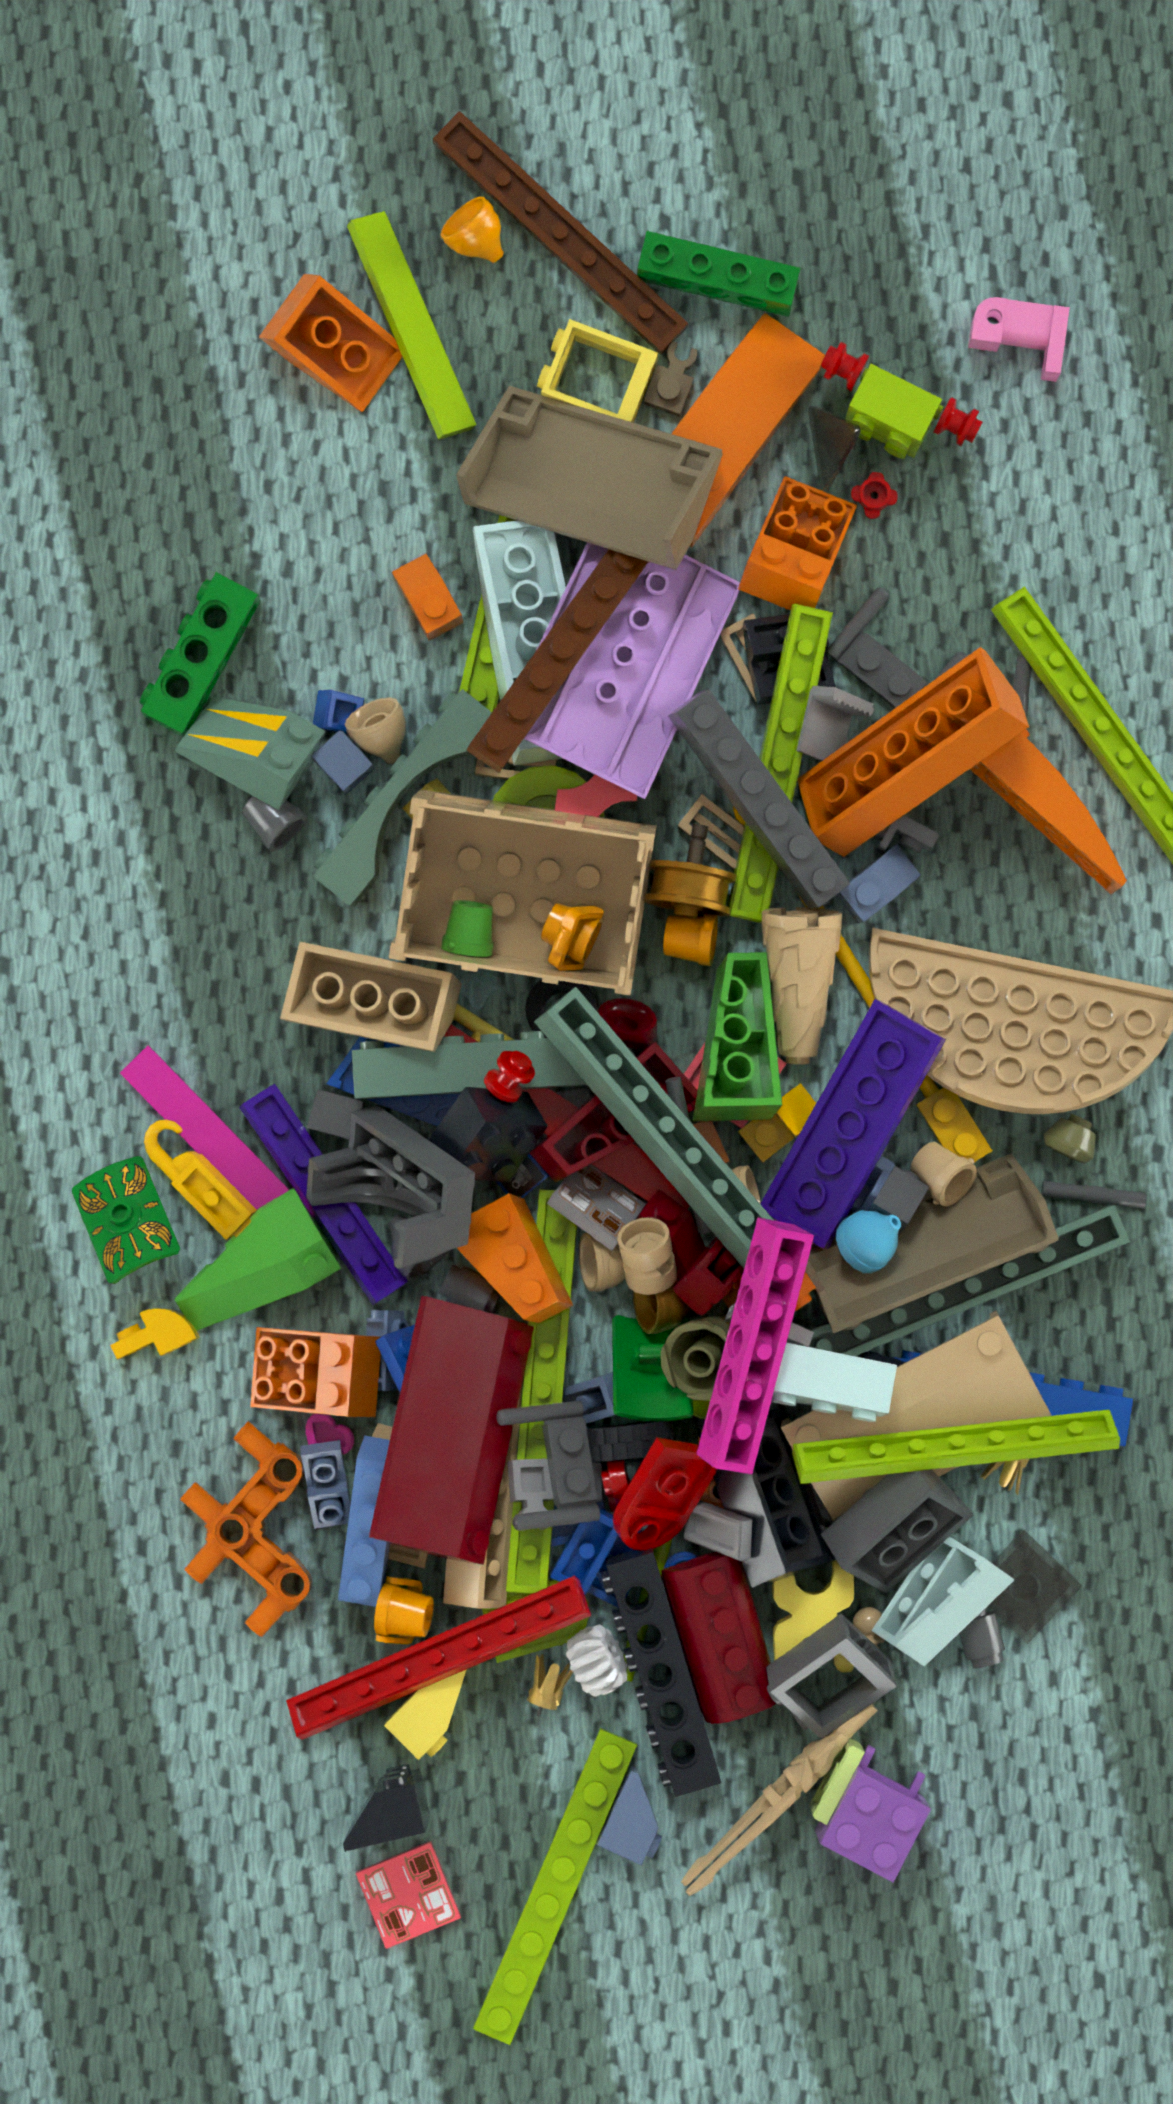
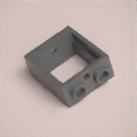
M842 1613L766 1667L769 1681L767 1690L770 1697L777 1705H785L793 1713L797 1723L803 1729H811L820 1739H823L897 1686L892 1661ZM840 1653L863 1676L817 1707L794 1685Z

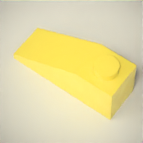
M466 1670L415 1691L385 1722L384 1726L418 1760L425 1753L432 1757L448 1741L443 1734L448 1729Z

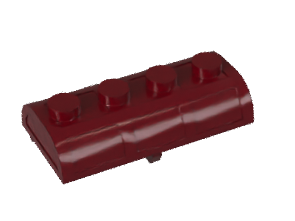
M714 1551L662 1569V1582L700 1711L703 1713L705 1722L710 1724L731 1722L774 1706L776 1703L770 1697L767 1690L769 1681L766 1667L771 1664L742 1561Z

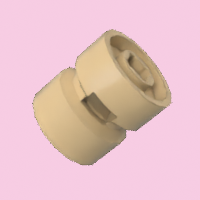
M639 1218L623 1226L618 1233L617 1242L628 1287L634 1292L643 1295L657 1294L671 1287L677 1279V1267L667 1225L658 1219Z

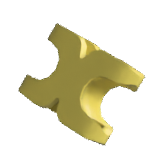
M837 1560L832 1562L830 1582L821 1591L806 1592L801 1590L796 1585L794 1575L772 1582L773 1599L779 1608L790 1613V1615L778 1620L773 1627L774 1661L802 1642L804 1638L809 1637L837 1617L838 1612L850 1607L854 1600V1575L841 1569ZM839 1653L834 1657V1665L838 1671L842 1673L852 1672L854 1666L843 1655Z

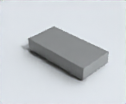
M699 1500L685 1524L684 1540L739 1561L751 1558L752 1519Z

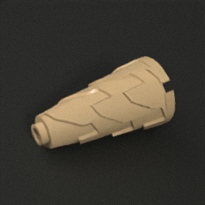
M786 907L765 909L762 911L763 947L766 948L773 1018L776 1024L779 1054L786 1056V1063L809 1064L810 1057H815L818 1054L821 1027L825 1025L829 985L833 984L835 953L838 952L840 944L842 912L839 913L836 910L822 908L808 909L805 907H796V910L786 911Z

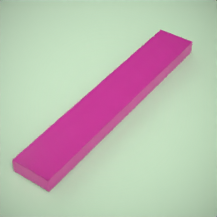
M149 1045L120 1072L164 1119L174 1121L182 1127L183 1131L179 1135L197 1153H202L256 1210L290 1190Z

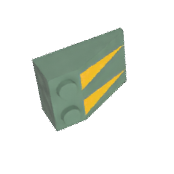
M213 697L176 746L175 752L279 810L314 760L311 756L319 749L325 730L291 711Z

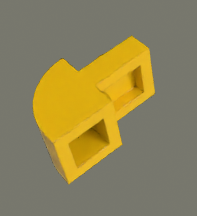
M156 1308L139 1313L146 1326L145 1328L140 1329L137 1323L118 1332L116 1335L119 1341L110 1346L117 1360L152 1343L155 1344L159 1355L164 1356L200 1338L194 1326L181 1313L171 1309Z

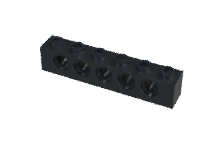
M653 1549L632 1550L606 1558L608 1570L600 1573L607 1596L615 1593L619 1609L612 1610L618 1634L626 1632L630 1647L623 1649L629 1671L638 1670L642 1685L635 1687L641 1711L649 1709L653 1723L646 1725L652 1748L660 1747L664 1762L657 1765L663 1786L672 1785L674 1795L678 1797L721 1784L716 1761ZM634 1586L643 1587L648 1592L646 1599L639 1604L630 1603L625 1598L627 1591ZM644 1625H653L659 1629V1634L655 1640L644 1642L637 1637L638 1630ZM658 1663L666 1664L671 1669L669 1675L663 1680L652 1679L648 1672L653 1665ZM667 1702H676L682 1707L679 1715L674 1718L663 1717L660 1714V1709ZM686 1740L692 1743L693 1748L691 1752L686 1756H676L673 1754L671 1748L677 1741Z

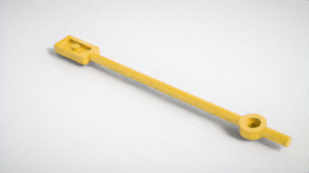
M733 806L735 819L745 826V821ZM841 934L839 950L835 955L870 1008L875 1000L871 981ZM926 1075L919 1087L926 1099L916 1104V1107L940 1145L959 1157L972 1158L974 1162L992 1152L993 1150L959 1096L944 1087L939 1090L933 1079Z

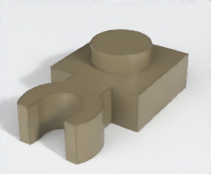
M673 341L667 350L669 366L666 368L657 364L643 404L680 417L694 381V377L684 373L685 370L690 369L695 364L697 350L692 348L688 359L678 360L674 354L678 343Z

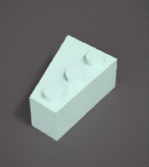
M786 1343L771 1401L790 1406H796V1403L812 1405V1410L829 1414H836V1410L852 1412L851 1417L854 1419L876 1422L877 1416L882 1417L889 1414L897 1365Z
M949 1537L908 1574L873 1627L872 1632L925 1666L999 1596L1014 1579L984 1557Z

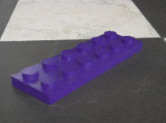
M875 999L760 1204L767 1213L780 1222L795 1224L813 1234V1243L823 1249H829L836 1236L837 1228L846 1219L946 1039L886 1003Z

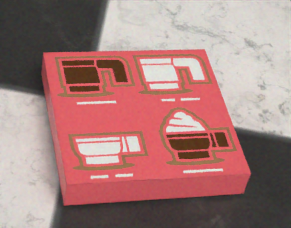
M431 1841L356 1872L386 1949L461 1918Z

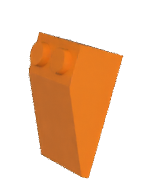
M303 274L259 336L261 340L288 362L360 412L365 410L403 357L395 338L320 275Z

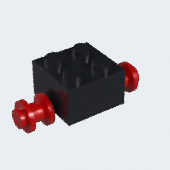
M503 1051L497 1058L499 1070H489L484 1077L486 1088L465 1087L429 1139L434 1145L475 1172L474 1180L509 1182L548 1127L529 1093L523 1092L519 1084L530 1083L535 1076V1070L530 1058L520 1051Z

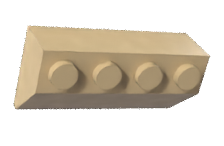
M300 942L280 1019L435 1052L453 1021L462 983L450 972Z

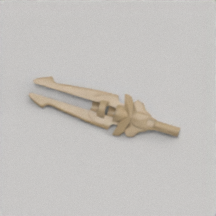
M873 1704L869 1705L823 1739L809 1743L803 1749L802 1754L796 1756L788 1764L789 1766L783 1770V1774L762 1791L763 1794L732 1826L712 1850L695 1861L681 1881L684 1886H687L744 1829L763 1813L686 1890V1893L691 1896L713 1882V1878L720 1868L735 1857L768 1826L773 1824L781 1814L798 1800L802 1791L807 1793L820 1777H824L831 1768L834 1757L841 1751L848 1740L878 1711Z

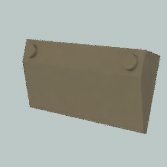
M509 386L456 476L464 504L677 570L694 539L723 453L722 449Z
M1012 1153L977 1167L976 1178L971 1188L958 1202L951 1206L935 1205L931 1193L927 1190L909 1223L899 1235L898 1247L892 1259L885 1267L872 1274L862 1273L845 1261L839 1251L836 1236L829 1249H823L812 1242L805 1272L816 1287L812 1291L832 1332L836 1333L855 1329L865 1320L1027 1253L1041 1252L1049 1244L1058 1241L1059 1238L1044 1197Z

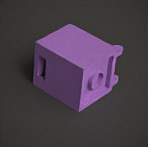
M867 1745L864 1750L865 1753L828 1824L825 1825L819 1821L815 1832L821 1845L894 1883L931 1811L925 1798L917 1793L924 1781L925 1774L917 1771L912 1783L907 1788L867 1767L875 1752L874 1747Z

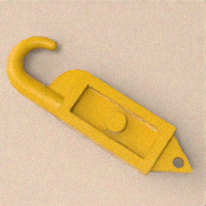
M168 1119L158 1120L151 1124L144 1137L145 1151L150 1159L172 1181V1186L225 1240L233 1236L238 1237L251 1223L250 1217L257 1210L202 1153L187 1151L172 1159L158 1143L159 1133L162 1130L168 1129L180 1134L183 1131L180 1125Z

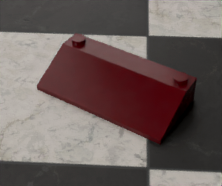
M421 1296L369 1538L446 1559L484 1565L513 1425H499L496 1415L499 1410L517 1408L528 1353L531 1347L533 1326L500 1315L428 1296Z

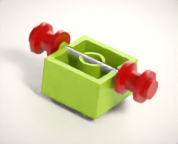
M840 342L837 348L830 345L820 365L821 368L826 370L823 378L830 380L837 375L846 380V389L851 392L859 378L861 382L848 407L844 421L845 424L850 426L849 432L865 441H870L871 437L885 443L884 449L895 457L905 459L906 455L914 458L933 420L940 418L933 433L939 435L947 430L956 435V444L961 447L965 440L973 443L983 421L976 418L979 410L974 408L969 413H965L956 408L957 399L951 397L943 411L944 406L940 405L941 398L873 364H870L869 368H865L870 357L869 355L864 353L860 357L855 358L847 354V344Z

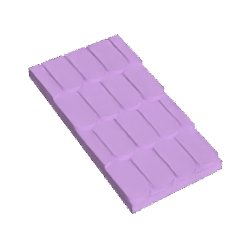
M586 543L537 649L606 554L607 548ZM684 555L677 570L649 562L524 739L645 799L677 730L668 715L691 699L738 596L740 582L687 555Z

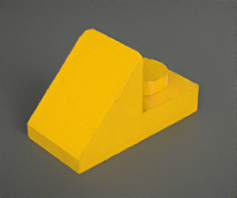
M800 1083L782 1097V1106L771 1120H752L740 1129L738 1133L763 1163L799 1135L816 1102Z

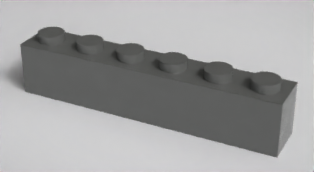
M709 689L698 692L668 715L808 909L821 907L850 885L848 879Z

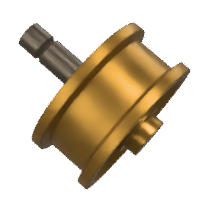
M693 824L692 839L689 843L686 862L670 860L650 861L649 868L654 870L651 893L644 894V902L674 910L675 915L688 918H697L698 914L730 916L731 908L726 906L728 888L730 883L736 882L737 875L722 869L702 865L706 845L704 840L707 839L708 826Z

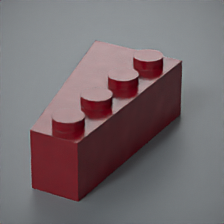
M656 1042L635 1056L667 1095L665 1080L681 1077L688 1113L695 1110L698 1090ZM594 1093L533 1148L530 1154L556 1183L629 1145L635 1140Z

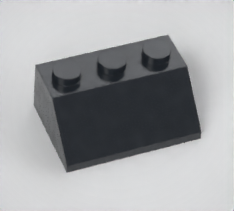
M403 1764L386 1769L387 1774H384V1777L379 1779L349 1828L343 1842L345 1852L426 1833L431 1815L420 1768L411 1770L409 1764Z

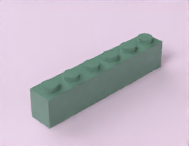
M542 1031L521 1032V1040L508 1041L504 1040V1034L480 1035V1042L464 1043V1036L443 1037L435 1052L402 1045L400 1047L384 1048L383 1041L360 1042V1050H352L354 1098L356 1100L459 1094L465 1087L486 1088L484 1077L489 1070H499L497 1058L503 1051H520L527 1055L532 1062L535 1076L530 1083H519L522 1090L588 1085L552 1042L544 1037Z

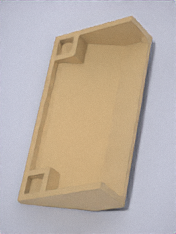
M995 1310L989 1314L990 1318L987 1321L898 1366L889 1414L882 1417L877 1416L876 1422L854 1419L851 1417L852 1412L836 1410V1414H829L813 1410L793 1421L789 1417L782 1420L781 1429L793 1450V1444L1052 1415L998 1312ZM957 1467L932 1470L940 1477ZM887 1474L813 1482L812 1485L834 1521L838 1516L851 1508L868 1489L873 1488Z

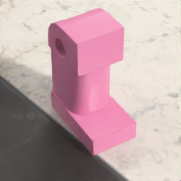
M1000 297L985 299L977 306L972 319L968 348L997 352L1000 344L1045 350L1041 380L1056 382L1061 374L1070 307L1052 306ZM993 318L998 324H991L987 319Z

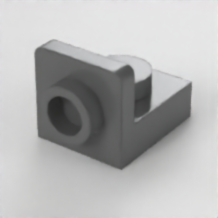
M903 815L876 834L874 838L881 841L876 849L881 853L885 852L894 834L901 836L899 841L901 845L916 853H920L922 848L930 851L940 834Z

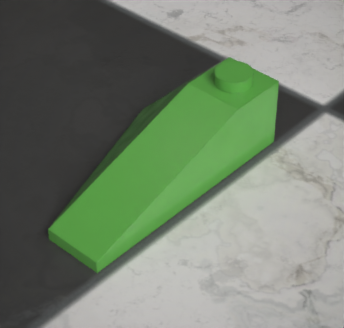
M294 1188L260 1207L250 1217L251 1223L238 1237L233 1236L225 1244L226 1249L212 1264H207L175 1298L176 1304L196 1331L303 1291L341 1269L329 1242Z

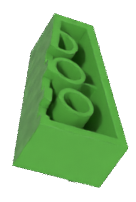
M767 952L727 953L716 972L693 1121L771 1120L782 1106Z

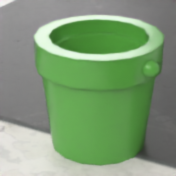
M454 901L446 933L442 937L441 949L465 956H492L494 946L492 941L493 906L476 901Z

